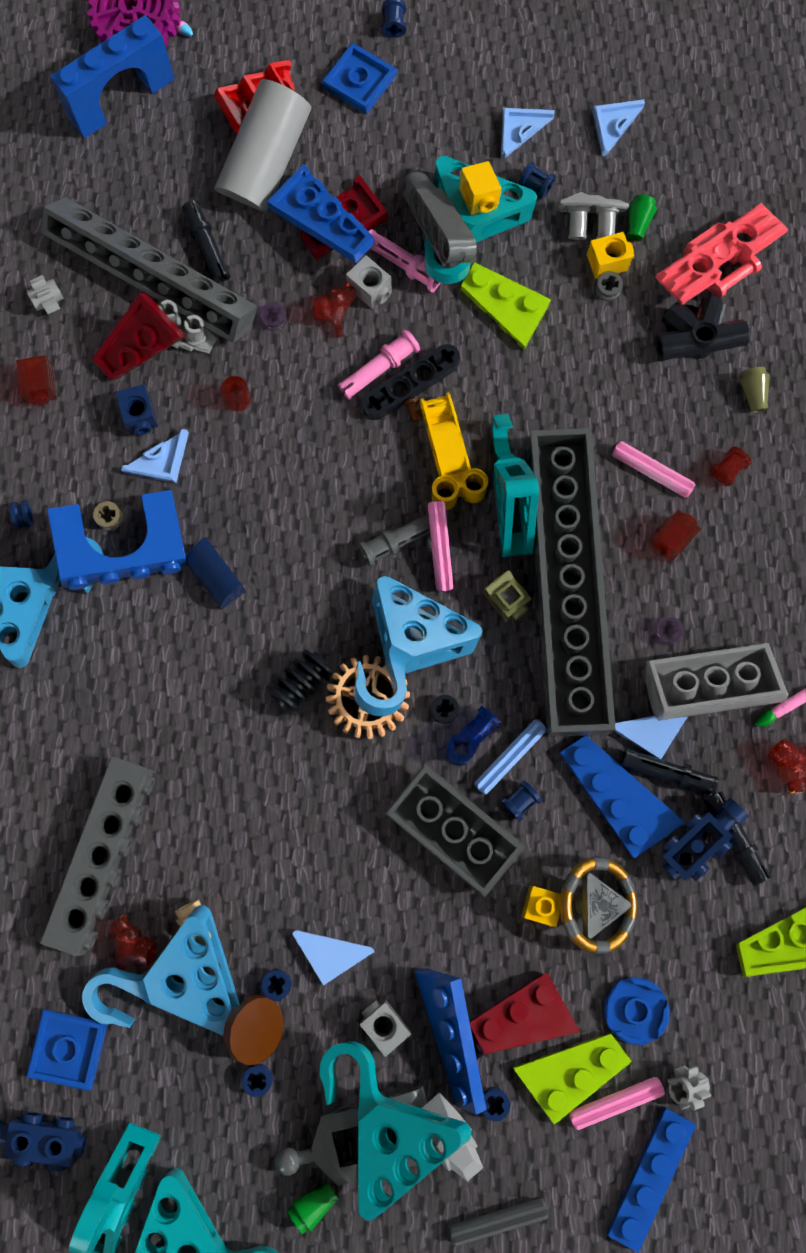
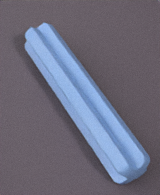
M537 719L533 720L475 781V787L482 794H487L547 731L544 724Z

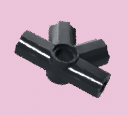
M718 297L702 298L697 315L684 304L681 305L676 302L669 308L661 321L672 332L661 333L656 336L658 358H661L662 361L686 356L704 359L714 351L747 346L749 343L747 321L740 319L721 323L726 304Z

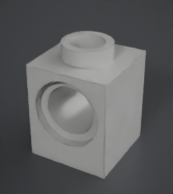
M366 255L346 274V281L349 283L347 288L354 287L356 292L353 289L350 291L371 309L378 303H385L392 293L391 276ZM370 282L377 284L373 287L366 286Z
M386 999L381 1004L375 1000L361 1013L365 1018L361 1020L360 1026L385 1057L411 1035V1030ZM386 1016L391 1019L393 1027L388 1033H379L375 1029L374 1021L378 1017Z

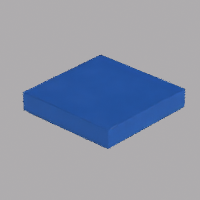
M352 42L321 81V87L367 114L397 76V69Z
M43 1009L26 1078L91 1091L108 1024L99 1023L92 1018Z

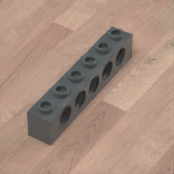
M113 756L111 757L40 944L74 956L85 955L86 950H92L98 935L94 931L98 918L103 919L109 907V900H106L110 887L114 888L121 874V869H118L119 862L122 856H127L132 845V838H129L133 825L138 826L143 816L144 808L140 806L144 795L148 796L153 789L155 778L152 777L153 770ZM128 786L131 789V797L126 803H121L118 798L119 791L123 787ZM116 816L119 819L120 827L117 832L110 834L107 830V823L109 819ZM104 847L108 852V859L104 864L100 865L97 863L95 855L99 848ZM89 878H92L96 883V891L91 896H88L84 891V884ZM77 909L84 914V922L79 928L72 922V915Z

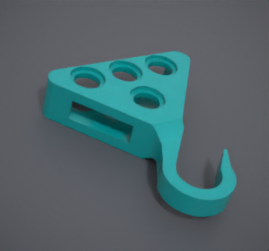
M448 156L437 158L433 183L436 188L444 190L474 236L476 243L532 219L537 194L529 188L498 176L496 177L502 188L498 208L487 213L471 215L459 190L460 177L451 174L454 170H461L471 165ZM505 191H514L518 194L519 198L516 200L503 193ZM425 236L424 267L427 274L435 281L444 284H453L463 280L469 273L471 263H460L455 267L441 266L436 262L434 250Z
M509 414L492 415V439L495 459L497 461L494 464V489L502 557L533 554L539 498L538 479L527 463L515 457L510 451L507 429L513 428ZM515 498H518L521 532L512 533Z
M346 1041L334 1045L326 1051L320 1063V1079L324 1085L326 1104L329 1105L336 1101L337 1075L335 1068L338 1058L342 1054H348L359 1064L360 1094L357 1115L358 1212L363 1219L370 1221L387 1210L466 1144L471 1138V1128L466 1122L381 1095L377 1086L375 1061L372 1054L364 1045L354 1041ZM387 1128H391L395 1132L397 1137L396 1144L388 1139ZM433 1136L442 1141L444 1146L443 1153L438 1152L434 1148L432 1143ZM408 1158L416 1163L418 1168L417 1174L409 1170L407 1166ZM382 1180L389 1183L392 1195L387 1194L383 1190Z
M129 1123L81 1214L70 1242L69 1253H116L122 1238L120 1233L124 1225L128 1223L135 1202H133L134 1197L142 1187L148 1171L146 1166L150 1157L154 1156L161 1134L134 1123ZM133 1142L145 1148L123 1189L118 1187L116 1182ZM102 1233L105 1234L104 1244L98 1242Z
M179 1168L169 1170L160 1181L135 1253H182L181 1246L191 1245L197 1253H279L268 1246H257L235 1252L230 1251L220 1238L184 1172ZM166 1197L172 1198L177 1204V1211H167L163 1207L162 1199ZM150 1234H161L165 1245L155 1246L150 1240Z

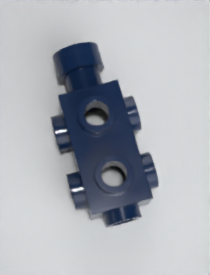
M729 798L721 805L722 810L715 817L709 812L704 817L698 813L687 823L686 827L689 831L681 839L675 835L665 844L663 849L667 853L663 856V859L667 863L663 868L676 881L682 877L686 882L691 878L696 882L710 869L706 863L714 855L720 859L733 847L729 842L733 838L729 830L736 824H742L749 815L732 798ZM708 831L713 832L716 836L713 843L705 842L703 840L704 833ZM685 853L690 854L693 857L692 863L690 865H683L680 862L681 855Z
M28 1111L22 1112L21 1117L11 1120L9 1125L2 1124V1120H0V1146H5L2 1158L13 1159L12 1164L31 1166L35 1162L46 1164L45 1168L48 1170L64 1171L66 1167H71L76 1162V1157L82 1158L84 1154L87 1136L81 1135L82 1126H75L76 1119L58 1116L55 1117L54 1122L42 1120L43 1114ZM20 1136L27 1139V1147L19 1146ZM53 1141L61 1144V1152L52 1150L51 1144Z

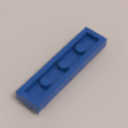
M663 1107L606 1233L609 1237L639 1253L694 1132L695 1123Z

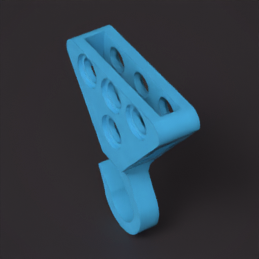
M86 537L90 546L98 553L104 555L100 546L94 540ZM54 554L50 563L44 569L0 566V651L16 668H23L29 663L52 597L57 592L60 576L56 554ZM90 583L86 588H83L86 594L89 593L94 583ZM19 593H28L24 601L14 602L15 597ZM17 633V638L13 643L4 644V639L8 634Z
M387 576L380 577L377 580L372 596V605L394 696L387 700H380L371 696L366 689V678L361 661H358L355 669L356 683L353 689L356 703L362 710L374 716H388L395 713L401 707L407 693L405 673L472 654L482 635V628L477 623ZM401 592L405 594L408 602L393 595V593ZM420 607H430L435 612V616L421 610ZM447 622H458L462 626V631Z
M204 905L196 906L149 971L138 975L113 967L102 969L88 981L82 994V1002L86 1012L92 1019L102 1024H115L130 1028L135 1021V1018L116 1008L107 1007L100 1001L97 994L98 986L112 984L153 1006L222 1036L230 1011L236 1005L240 1006L212 913ZM193 936L202 937L206 944H198ZM203 967L211 968L215 975L207 974ZM172 975L180 976L184 983L177 982ZM212 998L221 999L225 1005L216 1004Z

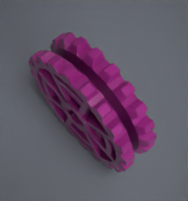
M88 0V4L92 9L88 10L87 14L91 20L90 24L101 42H104L146 15L162 34L166 47L169 45L167 39L175 37L177 34L175 26L180 25L181 19L178 14L182 12L179 3H177L179 0Z

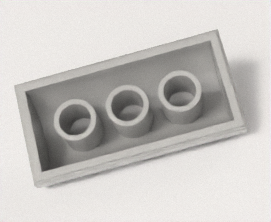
M266 79L260 80L214 190L266 213L269 208L267 201L275 194L312 109L311 105L298 93L282 84Z
M769 643L649 660L646 662V685L650 705L658 721L785 702L789 696Z

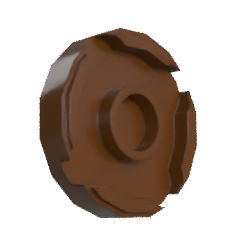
M250 995L244 998L246 1001L242 1002L240 1006L236 1005L230 1011L224 1026L223 1040L224 1045L228 1047V1054L231 1058L245 1065H256L268 1059L277 1048L283 1033L284 1020L282 1010L275 1001L262 995Z

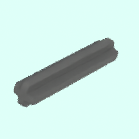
M539 1198L452 1224L449 1227L451 1240L454 1246H460L543 1221L548 1218V1210L545 1201Z

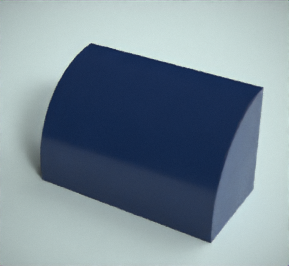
M206 537L202 538L189 551L186 556V564L221 610L246 592L241 582Z

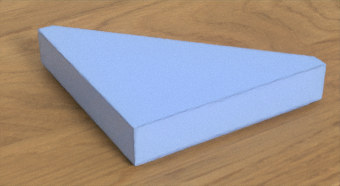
M644 99L593 107V116L602 156H606L641 112L645 104Z
M503 108L501 158H506L553 120L554 110Z
M182 429L178 435L154 446L129 465H123L122 473L176 483L189 434L188 430Z
M655 716L619 722L615 723L616 730L614 732L649 755L662 759L687 717L658 721Z
M299 930L292 933L323 986L375 952L372 947Z

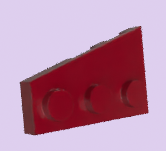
M141 293L92 360L111 380H116L182 340L186 335L146 293Z

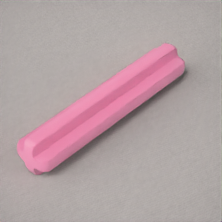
M623 441L617 444L612 453L614 458L684 498H687L695 487L693 481Z
M435 501L428 503L435 585L437 591H449L453 589L446 506L444 501Z
M653 1077L573 1109L569 1113V1117L573 1127L576 1130H580L664 1096V1087L657 1077Z

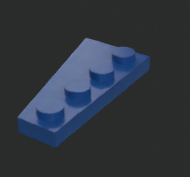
M305 164L267 201L269 210L354 263H357L374 245L373 236L351 213H347L342 207V203L335 196L332 197L328 193L325 185L318 178L315 179L311 175L310 169Z
M587 735L559 753L632 859L685 823Z
M427 968L417 970L414 974L452 1090L453 1100L457 1107L477 1115L486 1110L462 980L460 977Z

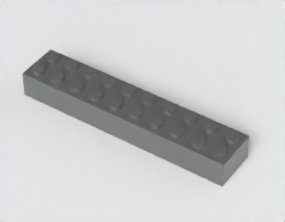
M592 429L532 430L527 442L528 464L536 475L539 485L534 552L547 737L608 735L615 731L616 728Z

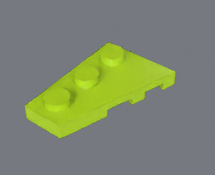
M475 262L461 285V291L484 313L492 317L499 324L498 326L516 340L523 350L528 345L551 302V299Z
M806 908L736 944L743 978L806 969Z
M607 1033L567 1049L544 1055L533 1061L513 1066V1069L555 1125L632 1061L612 1034Z

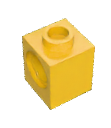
M487 161L461 169L459 190L470 214L487 213L497 209L502 188L490 162Z
M624 232L590 241L587 257L595 279H598L600 275L608 271L615 273L628 271L630 263L634 258V249L632 243L627 242ZM608 254H614L617 257H610Z
M529 886L521 917L557 927L560 915L561 894Z

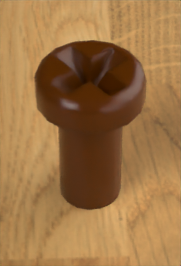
M417 398L404 402L405 407L409 408L413 422L422 420L417 407L419 403Z

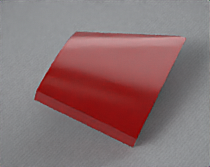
M290 60L269 63L264 72L244 75L239 84L216 89L213 96L236 134L240 129L260 80H271L295 91L294 82H291L290 76L292 67Z

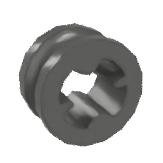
M609 271L600 275L596 284L597 295L605 301H612L619 297L623 287L621 276ZM607 282L613 283L611 291L605 290Z

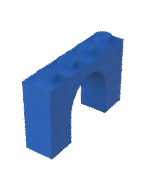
M146 15L50 76L69 120L83 138H86L107 124L100 107V95L106 83L118 72L128 68H135L137 76L152 94L175 79L163 36Z
M172 490L141 495L147 536L137 551L124 557H108L98 553L90 546L85 537L79 504L47 509L62 588L69 587L70 590H79L86 588L90 583L96 582L109 585L117 583L120 578L144 579L149 577L150 573L156 572L174 574L179 572L180 568L185 567L186 556Z

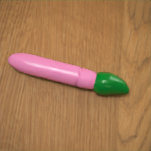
M806 688L789 697L785 702L779 703L771 710L764 711L754 722L755 726L765 727L775 722L776 718L806 703Z

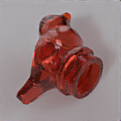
M346 281L342 288L330 291L327 296L314 297V320L322 321V323L329 321L335 327L337 336L343 337L342 321L349 306L356 298L355 288Z
M786 738L782 739L770 750L768 757L772 760L773 765L779 767V776L786 782L788 793H802L806 790V746L797 749L795 743H790Z
M125 914L115 919L110 925V933L114 938V948L118 962L117 968L125 971L126 967L132 963L137 967H148L156 954L157 942L151 940L149 936H143L140 928L131 925Z

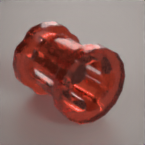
M732 446L727 452V456L720 463H716L711 467V473L723 485L731 486L739 472L749 467L751 459L741 448Z

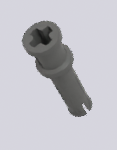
M429 514L421 516L393 531L383 530L380 536L366 543L364 541L359 542V549L367 565L372 567L375 565V561L389 554L394 556L399 552V548L429 534Z

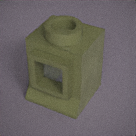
M507 570L489 584L483 593V596L505 622L509 621L512 617L517 621L530 610L528 605L532 598L513 577L510 570Z

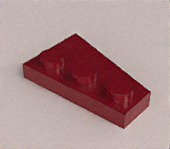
M360 174L353 180V186L346 193L342 191L336 197L342 203V207L347 213H351L368 231L389 220L388 211ZM305 231L300 233L303 243L316 260L333 251L332 248Z
M543 973L469 1021L473 1041L481 1055L580 1032L548 973Z

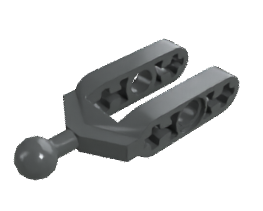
M422 1085L383 1095L419 1108L427 1103ZM359 1102L323 1113L311 1148L296 1151L290 1147L279 1150L274 1159V1166L277 1172L283 1176H291L299 1170L300 1165L315 1162L337 1186L357 1183L358 1157L341 1162L334 1132L358 1126ZM407 1159L408 1168L416 1166L412 1159Z

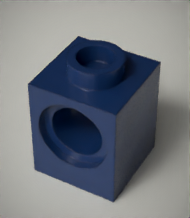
M145 384L116 391L123 423L130 434L144 435L151 432L152 428L158 427L151 396ZM137 409H144L143 413L139 416H132Z

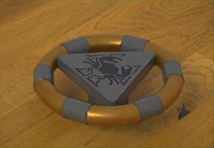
M591 857L577 864L567 875L561 889L560 915L562 924L568 937L579 948L592 954H607L619 948L627 940L635 925L637 916L635 887L629 874L618 863L608 858ZM591 870H606L617 878L625 898L587 872ZM581 878L582 892L576 897L575 909L583 917V934L580 932L572 913V898ZM625 912L619 929L613 937L608 940L598 941L587 939L593 938Z

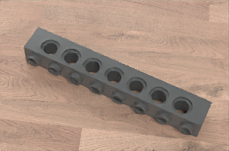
M67 197L44 206L41 233L160 302L164 300L173 301L177 305L178 312L187 317L190 315L199 316L203 320L204 327L232 343L252 329L257 305Z

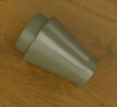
M755 367L742 371L740 383L751 413L769 409L770 374L766 373V367Z

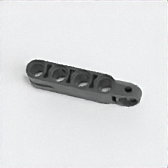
M415 171L409 173L404 179L402 195L443 264L457 262L473 263L477 253L476 240L444 190L436 188L430 177L423 172Z

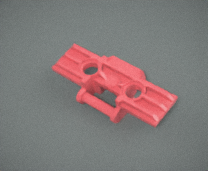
M760 203L734 222H728L727 224L718 222L690 241L683 251V257L656 274L655 278L681 305L705 289L710 291L715 297L721 298L736 283L749 274H756L761 270V262L755 254L787 233L788 228ZM740 233L748 234L752 240L749 242H742L737 238L736 235ZM726 261H729L732 265L737 262L742 265L721 281L719 280L722 272L718 268Z

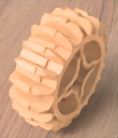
M364 655L362 668L364 674L369 673L366 680V689L369 690L372 683L373 697L380 700L390 699L376 688L378 676H381L393 689L386 664L383 668L380 667L381 657L379 656L375 657L374 664H369L368 655ZM355 657L351 658L353 668L349 670L343 663L340 665V668L344 675L341 676L338 673L332 675V678L338 682V685H327V689L335 693V695L326 696V702L330 704L336 703L335 706L328 709L330 715L340 713L334 720V723L338 726L346 721L347 723L343 729L346 734L355 727V738L359 739L362 735V730H367V738L371 740L373 739L372 730L378 729L380 737H384L385 731L383 726L387 725L391 731H394L396 726L392 719L394 718L402 722L404 716L396 711L375 721H367L369 713L360 707L357 719L346 712L343 707L342 696L349 697L355 701L353 694L354 686L346 687L349 681L356 677L355 669L358 662ZM407 691L404 699L410 698V692ZM403 702L399 710L406 711L409 705Z

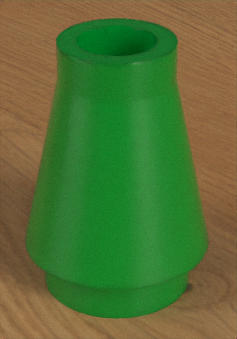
M639 194L635 195L633 201L629 203L628 232L626 235L628 239L643 240L644 234L657 211L655 206L656 200L653 197Z
M326 1182L320 1188L292 1201L293 1206L287 1210V1213L303 1235L307 1230L312 1232L339 1199L328 1182Z

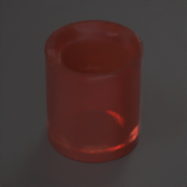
M230 376L223 381L221 392L227 407L236 412L247 409L251 403V395L246 381L239 376ZM235 391L243 392L242 395L237 398L230 397V395Z

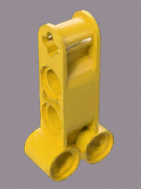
M447 392L443 397L426 401L421 398L420 407L439 475L432 485V502L444 501L446 510H449L456 505L458 497L461 496L469 503L482 501L487 492L488 477L480 469H471L450 393ZM476 482L482 488L473 491L467 487V484ZM441 489H448L452 492V495L444 498L438 495L437 492Z

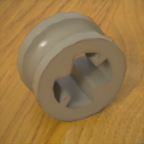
M104 501L95 507L93 518L99 527L106 531H112L121 525L123 514L115 503ZM106 510H110L115 514V517L111 516L112 521L108 523L101 518V515H106L104 513Z

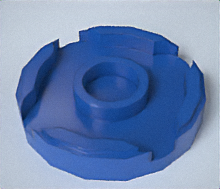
M629 977L619 980L610 988L604 999L603 1013L607 1026L617 1038L627 1044L641 1046L658 1039L664 1033L669 1023L670 1008L665 995L656 984L645 978Z

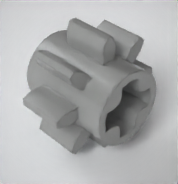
M43 275L30 280L33 288L27 290V293L36 310L39 311L44 308L47 314L59 310L58 301L64 298L54 279L46 281Z
M686 1066L674 1069L676 1077L668 1079L669 1093L673 1101L680 1104V1109L682 1110L691 1107L694 1111L704 1107L703 1099L711 1097L709 1079L699 1072L697 1066L689 1069Z

